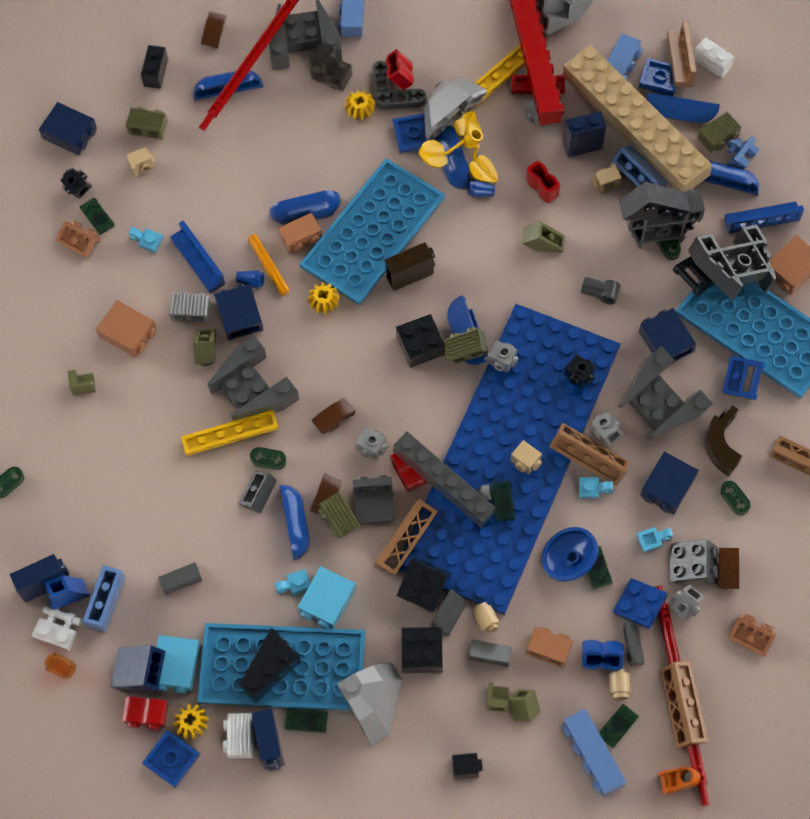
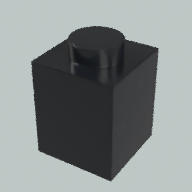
M477 753L452 755L454 780L479 778V771H483L482 759H478Z

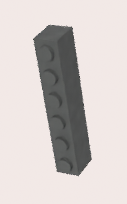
M406 431L394 444L393 453L480 528L493 516L496 507Z

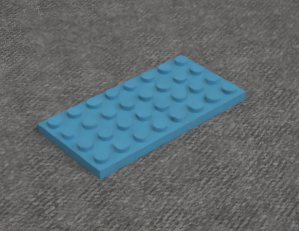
M386 158L299 264L300 268L326 285L330 283L332 288L336 287L340 294L360 306L384 276L385 259L404 251L445 199V194Z
M757 282L743 284L742 289L734 300H731L716 284L706 289L699 296H696L691 291L675 311L680 318L736 356L764 362L765 366L761 373L799 399L809 389L810 318L769 290L767 293H764Z
M205 623L197 702L198 704L352 711L339 691L337 684L352 674L363 670L366 632L365 630ZM273 628L299 655L301 662L255 704L242 690L240 682L270 629Z

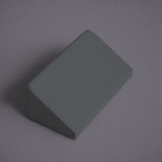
M255 471L239 505L261 513L277 480L270 473Z
M196 562L159 576L165 595L202 581Z
M450 589L432 620L431 627H442V633L449 636L468 601Z
M625 622L623 633L629 665H643L644 657L639 628L636 624Z
M472 640L469 660L508 667L512 647Z

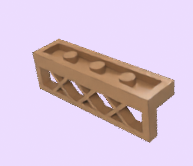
M683 21L680 31H668L667 33L674 87H692L696 75L688 21Z
M563 422L549 446L606 481H612L615 486L618 485L626 473L630 462Z
M779 436L770 457L810 476V449ZM780 443L788 445L790 450L780 446ZM803 452V453H805V454L807 455L808 458H806V457H804V456H802V455H800V454H798V453Z
M417 499L376 560L374 567L380 571L384 569L393 576H396L438 511ZM422 508L432 513L428 519H419V513ZM418 524V535L409 536V528L412 525ZM407 540L408 550L398 552L397 546L399 543ZM397 556L398 565L395 569L386 565L390 557Z
M673 662L661 668L660 672L677 749H683L693 744L707 743L708 738L691 662ZM668 671H671L672 674L671 681L669 679ZM674 691L676 692V700L673 697ZM678 711L680 712V715H681L680 721L678 720V716H677ZM683 731H684V733H685V738H686V741H684V742H683V739H682V732H683Z

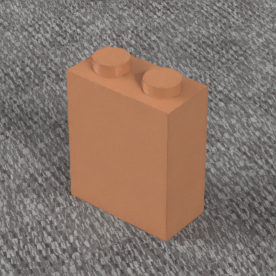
M796 235L769 260L771 267L774 268L775 282L779 284L783 291L788 292L790 295L810 278V246Z
M117 300L97 326L96 332L103 340L136 358L139 353L141 354L144 351L148 340L155 336L157 328L152 319Z

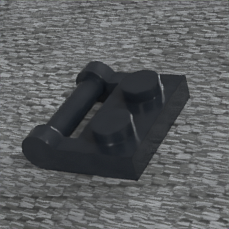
M691 256L676 264L673 268V272L676 275H680L693 289L692 292L696 296L701 295L706 289L715 285L695 264ZM688 268L702 283L697 284L685 269Z

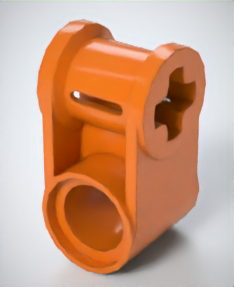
M687 766L657 773L663 787L662 795L673 794L680 790L695 787L700 782L699 772ZM690 771L692 778L689 782H686L685 774Z

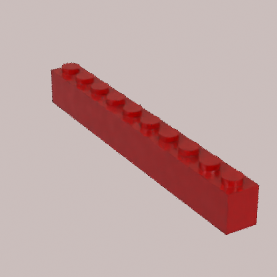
M509 0L539 124L560 123L562 115L565 113L563 103L560 104L561 93L560 90L556 89L558 85L556 76L553 77L554 66L553 63L549 62L551 56L550 51L546 50L547 39L543 37V24L539 23L541 18L540 12L536 11L537 0Z

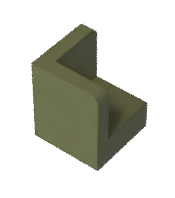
M76 370L68 371L69 386L73 395L96 391L93 373L77 375Z
M489 682L488 711L507 712L508 687L493 686V682Z
M517 689L508 698L514 721L531 722L540 713L535 690Z

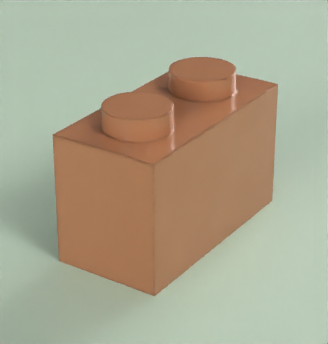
M312 213L279 227L280 237L289 254L298 252L307 245L316 244L322 237L321 229Z
M535 627L526 649V655L564 668L573 641L564 634L555 635L547 628Z

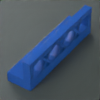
M797 201L725 214L724 220L730 234L739 232L742 227L758 225L759 228L800 221L804 208L803 205L798 206Z
M184 220L179 222L181 230L171 235L170 239L207 291L212 293L225 285L223 274Z

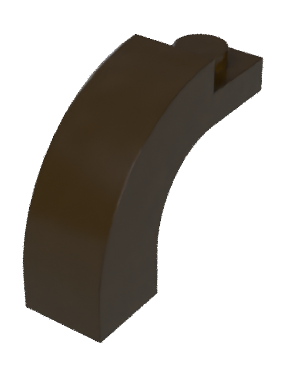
M733 405L729 410L725 409L720 417L714 415L710 422L705 442L707 454L711 462L728 477L742 458L741 454L727 444L724 436L725 430L735 419L739 410Z

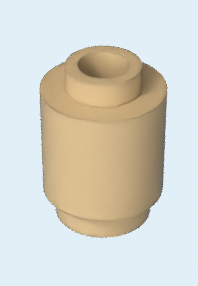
M487 602L481 603L473 609L474 617L483 632L490 634L499 628L500 620Z
M625 669L613 670V673L609 674L610 694L613 700L629 699V694L631 693L629 673L625 672Z

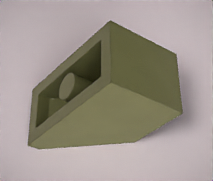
M541 221L524 227L522 244L534 251L564 252L565 235Z
M216 329L197 330L194 339L196 364L209 366L215 363Z

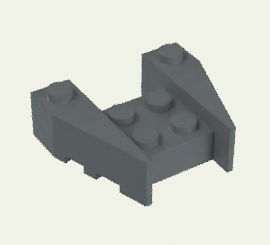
M316 0L317 11L288 15L269 42L273 70L290 68L288 56L290 52L323 48L325 63L342 60L339 33L319 0ZM281 3L277 6L276 14L281 8Z
M701 190L685 191L691 212L681 220H626L628 230L631 231L632 237L635 238L638 248L641 249L645 243L677 239L678 243H682L687 237L686 233L689 230L692 231L695 228V223L703 219L705 208Z
M758 225L742 227L733 241L735 244L733 246L720 248L712 234L697 236L694 239L688 252L695 264L731 300L736 298L743 284L758 281L764 293H767L776 280L774 268L771 267L769 261L771 256L766 249L767 241Z
M254 335L236 347L207 384L211 395L221 389L237 410L231 414L232 421L270 410L279 412L299 400L298 390L287 377L269 387L256 371L254 366L266 359L267 356L265 348Z
M662 346L657 348L641 363L638 372L618 405L621 408L629 402L653 429L646 436L647 439L700 417L713 405L701 389L694 392L683 402L659 374L674 359Z

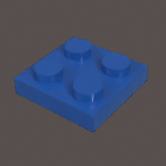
M647 58L639 88L673 96L676 87H674L671 64Z
M424 113L393 119L399 153L420 150L422 144L428 141L426 138Z
M631 578L613 613L650 630L668 596L667 592Z
M166 730L142 764L176 788L201 754L169 730Z

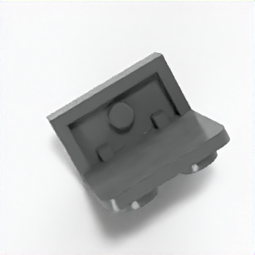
M379 475L376 478L358 477L357 480H352L355 514L359 524L392 522L395 520L392 477Z
M707 539L671 544L670 580L672 582L701 579L709 585L717 584L719 574L717 546Z

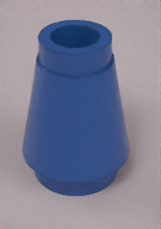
M477 180L469 181L468 196H472V198L494 196V185Z
M259 270L238 271L236 273L237 283L250 284L251 287L256 289L264 284V273Z

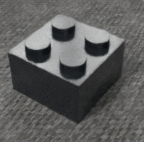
M431 314L396 327V337L410 368L445 355L444 342Z
M414 557L408 565L396 596L434 612L439 606L452 572Z
M442 627L401 628L402 673H443Z

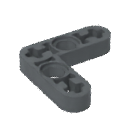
M377 61L374 63L373 80L377 108L384 110L421 107L425 105L426 92L424 90H390L386 62ZM379 68L383 69V76H379ZM384 82L387 85L384 88H379L377 84ZM403 96L406 99L403 102H398L396 98Z

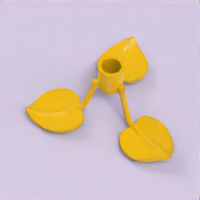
M475 111L465 113L461 119L454 122L456 134L464 137V139L451 149L444 152L442 144L435 140H428L422 144L418 151L421 159L427 165L441 168L448 162L445 155H448L464 144L469 149L474 148L472 156L474 161L469 164V172L472 177L477 181L496 183L498 181L497 172L490 159L484 155L476 157L480 147L478 143L483 139V134Z

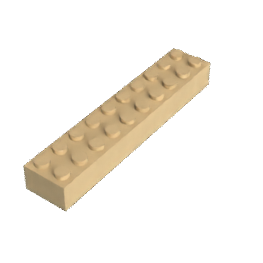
M592 45L585 48L563 65V77L598 112L601 111L602 116L674 189L681 191L692 190L710 176L712 164Z

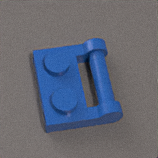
M730 356L722 393L756 401L761 370L764 369L765 363ZM748 366L754 367L750 388L749 392H745L743 388Z

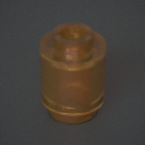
M56 652L52 655L49 654L44 663L46 671L63 679H70L76 670V664L73 663V660Z

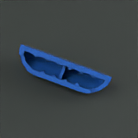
M250 70L235 92L264 87L263 82L257 73ZM236 71L208 76L199 80L194 87V100L219 96Z
M649 92L647 101L665 118L695 123L709 122L717 115L720 104Z
M452 125L446 126L445 130L435 138V141H438L444 147V152L459 143L454 127L452 128ZM459 146L448 155H445L448 162L443 167L448 182L458 189H468L469 181H471L468 174L470 170L463 150Z
M709 161L712 164L711 173L703 181L754 195L759 194V181L750 171Z
M327 190L286 199L274 204L270 208L269 214L273 221L283 225L310 213L313 214L315 220L327 218L334 215V212L341 204L340 194L336 191Z
M461 295L453 300L447 312V319L452 334L465 333L468 328L472 327L479 328L473 310H468L466 298ZM488 354L464 362L471 365H480L487 362L485 357Z
M280 485L293 559L297 560L302 557L310 546L304 503L298 490L289 485Z

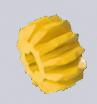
M357 89L355 94L350 92V97L345 99V110L348 116H353L354 120L358 117L363 120L364 116L369 118L370 113L374 112L375 101L372 99V95L367 94L365 90L360 93Z
M322 282L320 287L315 284L314 290L310 289L308 302L310 303V308L315 309L317 314L321 310L323 314H326L327 310L333 313V307H338L340 299L339 294H337V288H332L330 283L325 286Z
M187 704L186 711L181 707L179 710L182 714H175L174 716L175 719L179 720L174 722V726L178 728L177 733L179 735L183 733L185 739L190 734L192 739H196L195 733L197 732L200 736H203L201 728L208 729V725L205 722L209 721L208 716H204L206 711L204 709L199 710L197 704L193 709L190 704ZM190 718H193L195 720L193 721V725L188 724L190 722Z

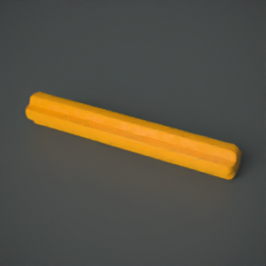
M257 234L250 235L248 241L280 295L283 296L289 293L287 284Z

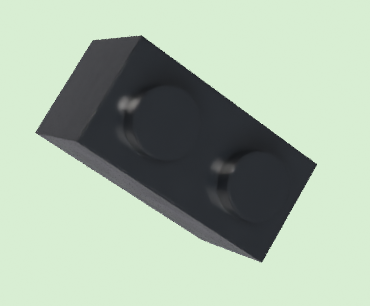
M148 45L141 71L144 87L161 89L168 63L166 47Z

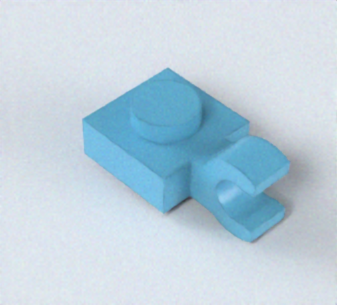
M131 227L128 233L130 234V239L139 241V247L154 253L157 252L163 240V234L149 229H145L144 233H142L137 228Z
M579 477V498H599V493H613L612 481L599 483V477Z
M656 527L637 533L636 536L643 553L661 548V541L673 539V532L671 528L657 532Z
M305 569L286 575L287 581L275 583L277 594L291 590L292 595L307 591L310 585Z

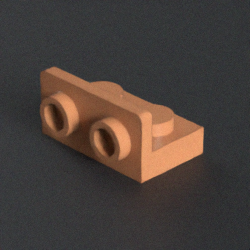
M64 221L55 241L88 258L95 242H100L101 238L96 236L97 232L89 228L87 230L81 228L82 224L77 221Z
M745 613L743 616L740 614L728 638L765 657L776 636V632L773 631L774 628L766 623L761 625L755 622L756 619L751 615Z

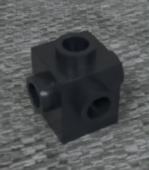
M74 168L67 170L60 180L64 184L62 188L69 195L72 193L79 199L92 187L87 181L88 176L81 169L79 171Z
M577 354L565 367L564 375L574 386L578 385L582 389L586 384L589 385L594 380L595 367L591 361L583 359Z

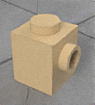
M523 440L511 454V462L515 464V467L520 472L530 474L533 470L537 471L541 466L542 453Z

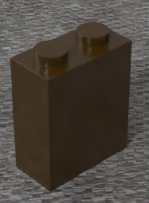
M426 242L385 259L386 278L393 291L434 274L435 262L433 258H435V254L431 247L428 248Z

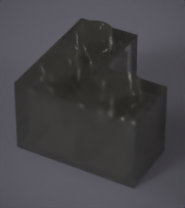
M320 42L317 44L309 58L312 79L318 83H325L333 89L343 91L353 75L352 65L336 59L335 48Z

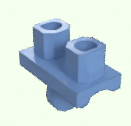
M751 136L743 143L740 138L737 140L731 139L727 143L729 147L728 153L732 155L735 152V154L727 162V165H735L740 169L746 168L750 161L743 155L746 153L750 158H753L758 153L759 148L754 144L756 139Z

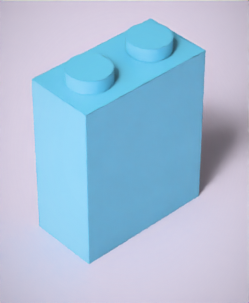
M320 566L298 606V611L301 613L300 616L308 621H311V619L317 621L318 625L322 628L335 629L356 591V583Z
M159 635L156 647L166 652L158 691L171 689L178 694L192 692L201 648L199 640Z

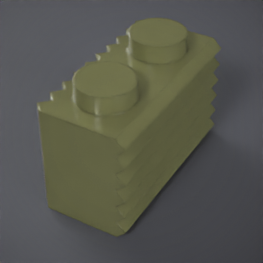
M143 107L130 108L126 128L129 134L163 139L168 119L166 113L161 110L149 111Z
M726 111V113L701 128L698 139L711 153L716 149L719 151L725 147L728 141L731 139L736 140L740 136L742 126Z
M468 328L465 333H453L449 335V338L444 339L447 360L454 365L488 354L485 334L479 328Z
M340 492L335 493L318 504L320 509L317 511L323 520L326 519L330 524L328 529L333 537L342 538L360 526Z

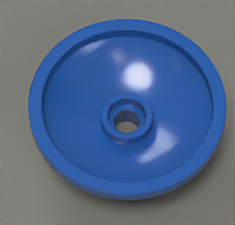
M571 527L561 530L544 547L542 566L545 572L554 580L562 582L573 581L582 577L592 568L597 559V541L584 528Z

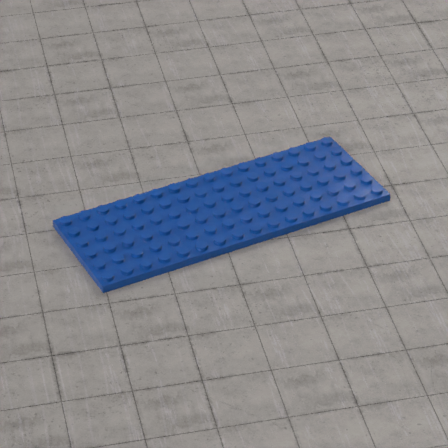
M515 304L499 339L500 342L504 344L509 343L517 349L518 362L514 368H510L509 372L498 371L492 365H487L443 461L444 464L476 491L480 486L489 484L492 500L488 501L494 506V503H498L496 501H500L497 498L502 499L499 496L507 498L509 500L506 501L512 503L513 512L496 514L494 512L493 516L480 528L432 486L425 503L438 512L399 570V572L405 574L411 559L414 557L452 572L445 591L449 592L451 589L464 599L476 604L487 602L495 612L505 615L571 462V459L550 448V443L556 436L562 422L583 434L621 343L519 304ZM577 354L583 359L591 361L595 367L594 380L589 385L586 384L582 389L578 385L574 386L564 375L565 367ZM523 440L542 453L541 466L537 471L533 470L530 474L520 472L515 467V464L511 462V454ZM500 486H502L510 492V494H508L506 491L500 488L499 491L493 497V494ZM422 508L419 519H428L432 513ZM418 524L414 525L409 536L418 535ZM406 542L403 551L408 550V542Z

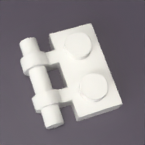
M45 605L42 612L49 615L47 620L39 618L31 636L34 639L70 651L77 632L71 628L73 624L80 626L82 619L76 617V614L71 612L65 613L60 611L59 608L52 610L51 607ZM56 619L64 620V626L55 624Z

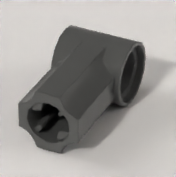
M585 276L581 293L597 297L606 304H615L621 285L613 280H606L604 282Z

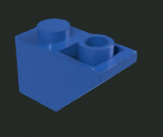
M62 575L44 582L45 595L52 610L90 597L86 584L81 578Z

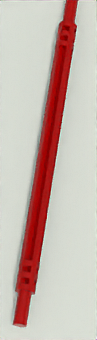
M299 0L285 1L207 111V116L199 126L202 131H205L211 121L219 115Z
M662 585L655 586V588L663 591ZM665 601L658 613L668 662L671 664L681 661L669 606ZM699 744L687 746L691 768L696 769L700 774V782L697 785L702 806L710 805L706 788L708 783Z

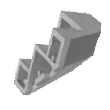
M537 0L536 11L540 12L541 21L539 23L543 24L544 33L551 34L578 21L590 7L592 0Z
M465 77L438 82L424 108L427 140L437 137L445 130L447 124L461 119L467 108L480 103L487 93L486 89Z
M392 663L370 666L352 674L337 684L339 691L360 723L361 730L371 746L382 741L390 734L402 685V678Z

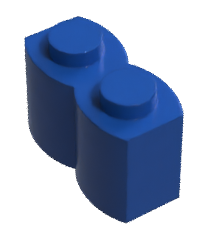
M585 640L582 642L583 667L588 669H599L602 667L608 670L623 669L624 649L622 643L618 641L602 643L598 640Z

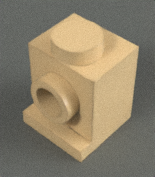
M147 147L126 154L135 178L139 177L138 173L147 172L154 168L153 163H156L153 152L149 153Z
M615 163L611 164V168L600 169L596 172L595 177H592V184L594 188L598 189L599 193L620 187L622 177Z

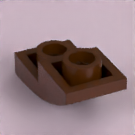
M209 11L201 45L218 49L226 15Z
M343 398L321 411L312 419V423L322 434L338 428L339 422L354 416L356 410Z
M324 473L310 511L319 514L317 511L320 509L318 504L337 493L342 480Z
M719 547V589H739V548Z

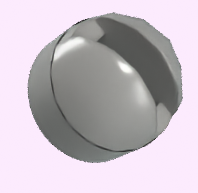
M490 485L480 486L477 492L487 501L492 500Z

